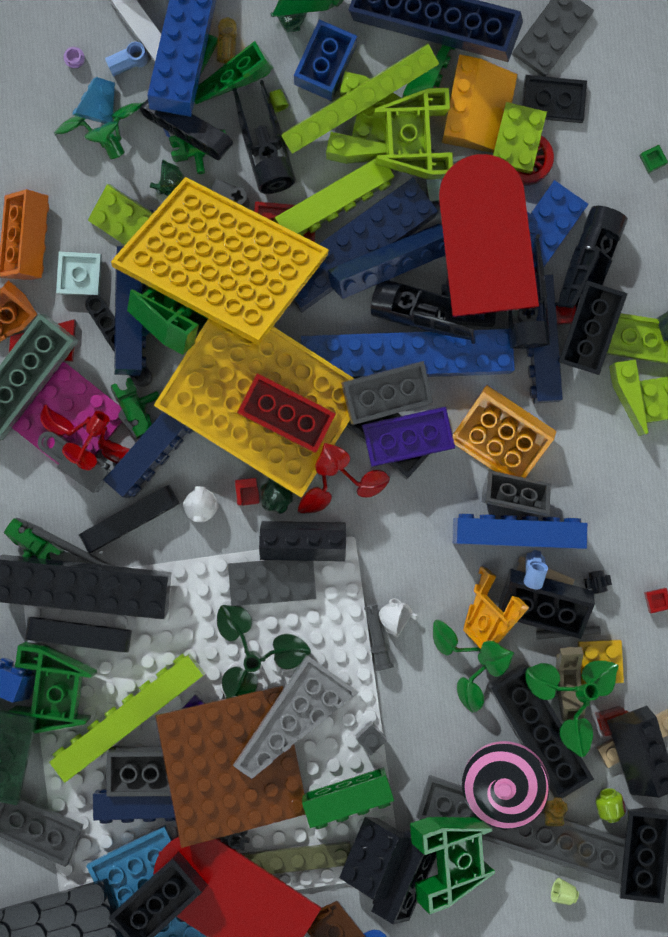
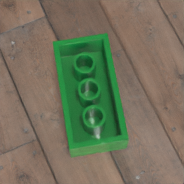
M384 767L306 792L302 797V805L309 827H315L316 829L328 826L329 822L335 820L337 822L346 821L350 815L356 813L358 816L367 814L371 808L377 806L379 809L386 808L391 805L390 802L394 801Z

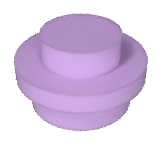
M70 47L64 53V61L70 68H79L83 65L85 56L81 49Z

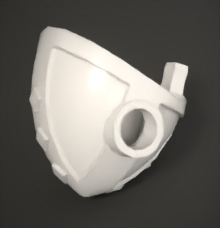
M196 486L194 491L189 493L183 501V507L188 518L199 523L211 519L219 508L214 494L207 490L206 487Z
M396 598L390 599L389 604L383 606L379 612L380 621L386 628V632L393 634L395 637L400 635L410 618L416 620L418 617L417 614L412 612L408 604L401 603Z

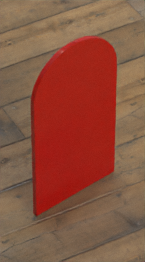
M476 154L459 160L445 174L439 191L453 317L539 307L525 191L520 175L511 164L494 155Z
M178 836L159 852L154 866L153 875L175 854L180 852L208 884L205 890L177 915L178 918L207 937H304L322 908L218 838L181 848Z

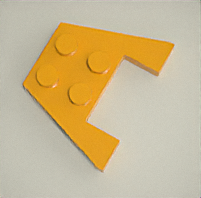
M483 566L480 567L478 574H481L480 582L475 584L474 592L476 593L474 604L469 606L463 631L480 649L482 644L488 640L499 643L529 608L519 597L512 596L503 612L487 596L497 576Z

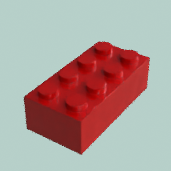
M258 373L255 375L236 412L313 453H317L336 413Z

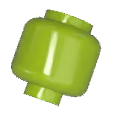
M612 788L600 791L595 799L599 817L609 823L620 821L626 813L623 795Z

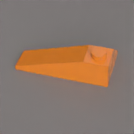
M9 280L0 289V342L22 331L37 315L26 295Z

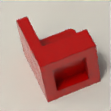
M257 478L235 480L238 506L260 503Z

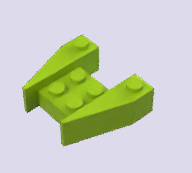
M345 71L340 89V97L370 78ZM391 93L358 113L352 136L330 132L326 159L351 164L370 162L377 155H386L384 118H371V115L375 108L399 100L402 97Z
M427 88L374 109L371 118H384L386 155H377L374 164L427 180L444 178L447 171L453 166L452 152L431 153L429 116H445L450 110L449 88Z
M636 359L616 362L609 366L612 387L638 436L648 434L647 423L668 420V377L639 381Z

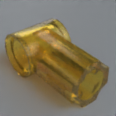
M229 17L221 19L218 24L217 62L226 64L234 58L236 53L237 26L236 22ZM230 27L233 31L227 34L223 32V29Z
M553 798L552 801H547L544 808L545 825L564 826V817L568 811L567 803L562 801V798Z

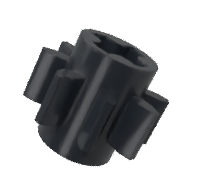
M604 570L588 572L589 578L584 579L585 588L591 589L594 594L607 592V586L612 585L611 576L605 575Z
M248 830L223 837L228 839L226 844L234 850L240 848L244 851V843L250 842V838L245 837ZM233 835L236 837L241 836L240 842L237 839L233 841Z

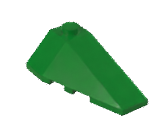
M279 0L273 14L275 16L327 11L334 6H340L344 0Z
M256 41L198 85L195 104L233 91V88L238 89L256 82L270 73L274 67Z

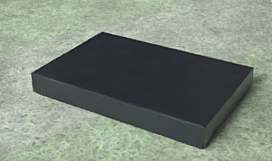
M525 75L522 106L546 111L545 120L583 123L587 81Z

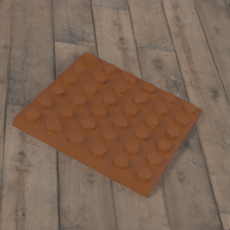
M280 685L155 715L181 848L306 815L302 805V797L305 794L294 744L252 779L233 766L283 691V686Z

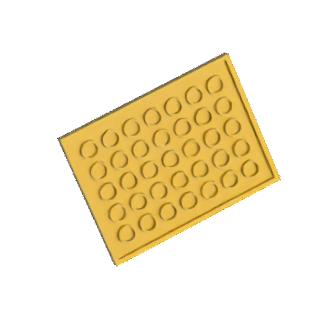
M185 177L112 259L111 265L113 268L259 345L328 256L329 249Z
M208 318L196 337L195 344L187 351L154 406L302 498L317 474L315 464L322 452L324 443L335 445L350 421L341 382L354 378L275 327H272L261 343L257 345ZM257 373L336 413L317 453H313L236 413Z

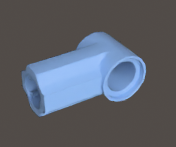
M136 41L131 42L126 49L105 58L113 77L134 67H144L149 59L144 46ZM136 52H142L139 57H133Z
M533 550L527 553L525 558L526 575L523 582L527 587L538 590L543 586L548 566L545 564V557L541 554V551Z

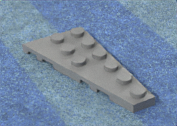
M306 655L233 766L252 779L270 765L274 759L283 752H286L299 739L301 740L327 719L330 714L342 707L346 701L359 692Z

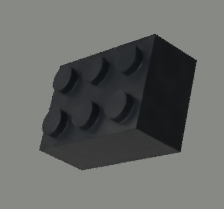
M365 817L339 878L373 900L386 899L411 837L379 818Z

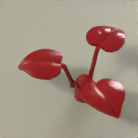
M47 404L41 411L40 419L42 425L49 432H53L58 436H63L64 434L71 436L86 425V432L89 436L82 448L74 443H66L62 448L64 456L70 462L77 464L81 469L92 470L96 466V456L86 451V448L91 439L100 435L98 448L102 449L104 457L116 464L130 450L111 440H105L106 426L110 422V418L102 411H95L91 418L87 417L84 422L75 428L68 419L51 410Z
M324 443L322 452L315 464L316 472L322 476L323 488L314 487L310 489L301 499L297 511L298 513L307 514L325 509L332 499L331 493L327 492L326 476H334L339 470L356 486H359L356 491L360 497L366 498L380 493L389 483L390 476L383 470H372L362 477L361 482H359L344 469L350 462L348 452L338 446Z

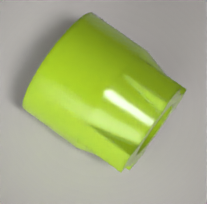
M282 89L269 93V98L275 112H281L289 106Z

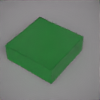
M660 145L646 150L639 155L648 174L668 164V160Z

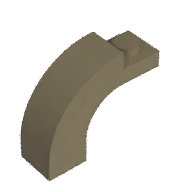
M582 647L560 648L559 654H556V669L560 675V682L557 686L578 687L581 685ZM557 690L562 721L574 720V715L581 708L583 702L577 699L576 692ZM585 710L578 717V720L584 718Z

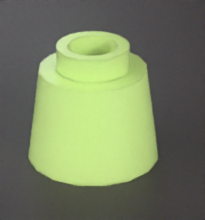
M557 878L551 890L552 902L565 905L576 903L579 897L576 887L561 878Z

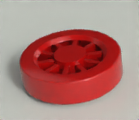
M542 135L537 153L543 150L544 155H536L532 173L528 174L517 171L522 179L523 186L535 185L541 182L553 166V148Z

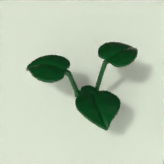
M221 605L218 610L217 627L220 634L228 641H235L240 636L245 650L244 653L246 654L243 662L245 670L235 666L228 669L223 675L222 688L226 698L255 692L258 687V677L251 672L258 671L261 662H264L272 654H275L274 661L282 669H293L301 664L306 655L308 656L311 653V649L298 636L281 634L273 640L274 650L269 651L264 656H261L257 651H249L243 633L251 629L252 618L250 613L242 607Z

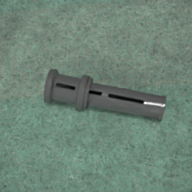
M378 605L372 606L373 615L371 614L370 607H365L364 610L373 643L371 653L374 654L376 661L375 671L393 668L394 665L390 662L388 653L390 647L388 644H385L377 608Z

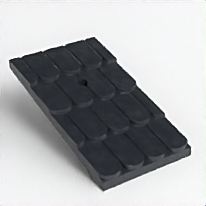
M107 878L0 909V937L124 936L108 918L116 910V906Z

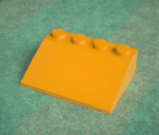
M459 54L450 95V110L446 116L441 143L493 153L506 102L512 103L517 74L481 58Z
M486 385L453 433V440L455 446L493 471L526 478L553 442L557 431Z

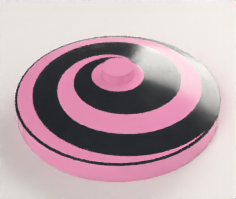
M499 741L481 747L470 757L462 777V791L469 809L481 821L496 828L515 829L531 823L544 810L549 798V777L543 762L533 751L515 742Z

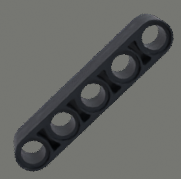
M148 99L140 107L141 113L148 120L216 160H220L233 145V141L227 134L193 114L190 117L149 109Z
M91 295L86 299L85 307L114 351L115 316L100 296ZM95 302H101L100 309L93 311L92 305ZM112 319V325L109 328H104V321ZM147 366L145 369H142V371L146 372V378L143 381H137V376L129 375L132 381L141 387L149 385L152 381V374Z
M167 485L79 534V537L88 553H92L180 503L171 486Z
M28 617L25 639L115 652H129L132 630Z

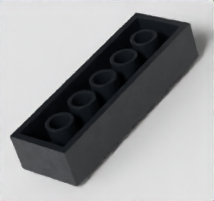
M523 663L487 686L521 744L533 751L543 762L549 777V791L554 799L559 801L591 782L594 778L583 759L563 744L560 738L562 724L549 701L539 699L530 691L525 675L528 666Z

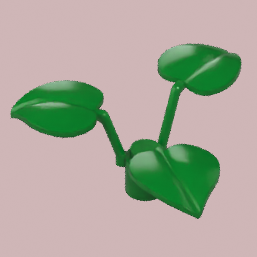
M144 102L131 103L119 108L112 114L114 122H108L95 129H92L84 121L85 118L71 117L54 131V135L68 133L78 126H85L89 131L84 135L85 139L100 143L102 148H105L109 158L116 159L125 153L120 143L122 138L118 123L121 119L127 118L136 112Z
M436 619L433 623V640L435 646L442 654L448 656L453 651L480 652L478 660L484 666L473 674L469 680L462 677L457 683V694L461 703L470 712L476 713L483 707L484 695L480 687L473 683L474 679L486 668L495 677L503 675L511 663L514 652L503 648L491 640L485 641L481 649L479 647L457 648L458 638L455 632L447 624Z
M593 661L588 663L582 670V678L587 684L578 687L557 686L560 682V675L551 664L540 663L527 668L525 674L527 685L530 691L539 699H553L556 690L576 692L577 699L583 702L581 708L574 715V720L569 719L563 722L560 728V738L569 750L579 757H585L592 744L593 728L589 720L585 718L578 720V717L586 707L590 706V701L596 700L599 696L609 695L613 691L619 665L609 661Z

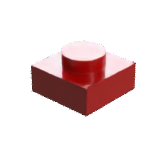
M576 304L574 308L556 306L557 325L572 323Z
M667 588L644 592L649 613L668 610Z

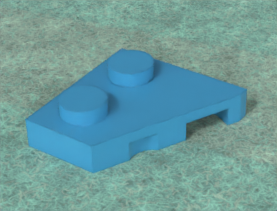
M98 77L92 79L88 90L81 97V102L73 110L72 115L103 124L113 122L115 82Z

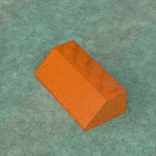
M28 189L5 195L0 242V278L21 280L42 278L44 271L43 255L46 249V221L49 211L48 195Z

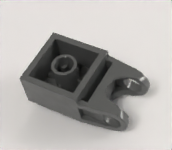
M44 432L39 436V448L59 463L58 469L92 493L99 492L105 483L103 481L104 478L111 472L109 469L110 464L101 458H97V464L92 470L81 469L77 464L70 462L62 453L63 446L66 443H71L70 441L53 432ZM53 437L55 445L49 448L48 440Z

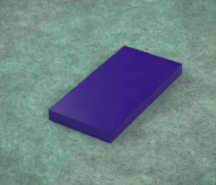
M446 407L362 425L371 467L455 449Z

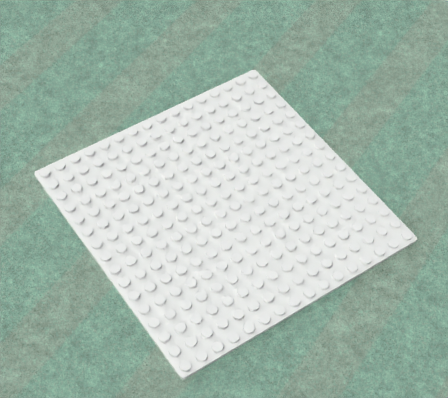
M346 537L345 562L313 561L316 599L239 606L246 609L252 618L251 629L243 633L249 651H257L261 656H264L269 651L274 650L273 640L277 636L293 634L307 643L311 649V653L308 655L310 658L359 692L346 701L342 707L330 714L327 719L301 740L299 739L294 743L304 793L382 767L385 768L389 781L384 744L370 755L356 740L355 736L370 721L382 733L383 731L367 618L364 610L365 603L356 540L354 537ZM259 549L129 567L172 572L168 614L165 619L23 605L26 627L28 617H38L132 630L129 652H115L28 640L31 643L48 645L97 670V674L92 678L83 677L78 709V714L91 715V719L84 725L39 733L49 809L84 824L69 864L64 867L56 863L59 892L94 882L86 867L89 862L166 825L172 839L178 837L176 821H165V818H156V821L143 822V819H134V822L131 823L113 820L112 823L101 824L100 820L93 821V793L96 790L107 789V751L65 783L49 763L55 758L52 754L62 746L66 749L72 745L70 740L79 733L82 736L89 731L87 727L94 721H103L106 718L104 714L115 706L116 709L123 705L121 701L132 693L134 696L140 692L138 687L147 680L151 683L158 677L155 674L164 667H167L169 670L175 665L173 660L182 653L185 656L189 653L193 656L205 672L204 676L112 747H161L155 715L182 709L195 694L204 703L226 699L222 688L223 675L228 669L235 666L245 670L243 662L246 654L244 653L245 650L240 636L235 641H228L222 637L217 627V613L221 605H231L228 563L264 561L260 560ZM272 654L264 662H261L258 671L251 672L258 677L256 691L280 685L284 689L299 665L293 669H282L275 663V654ZM390 802L391 805L386 808L379 809L378 806L371 808L370 812L358 816L357 813L350 815L349 819L343 822H337L336 820L329 822L328 826L321 829L310 828L306 815L250 829L245 837L250 838L249 843H244L245 850L242 851L239 848L236 851L247 853L350 841L352 848L365 817L379 818L396 828L393 802ZM233 835L232 840L234 841L237 839L240 842L241 836L236 837L235 835ZM223 837L218 838L225 844L226 842H228V839H224ZM344 866L272 874L295 890L346 883L339 878Z

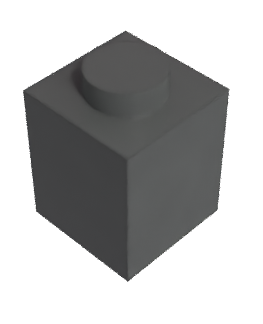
M372 721L355 735L356 740L370 755L387 741L386 736Z

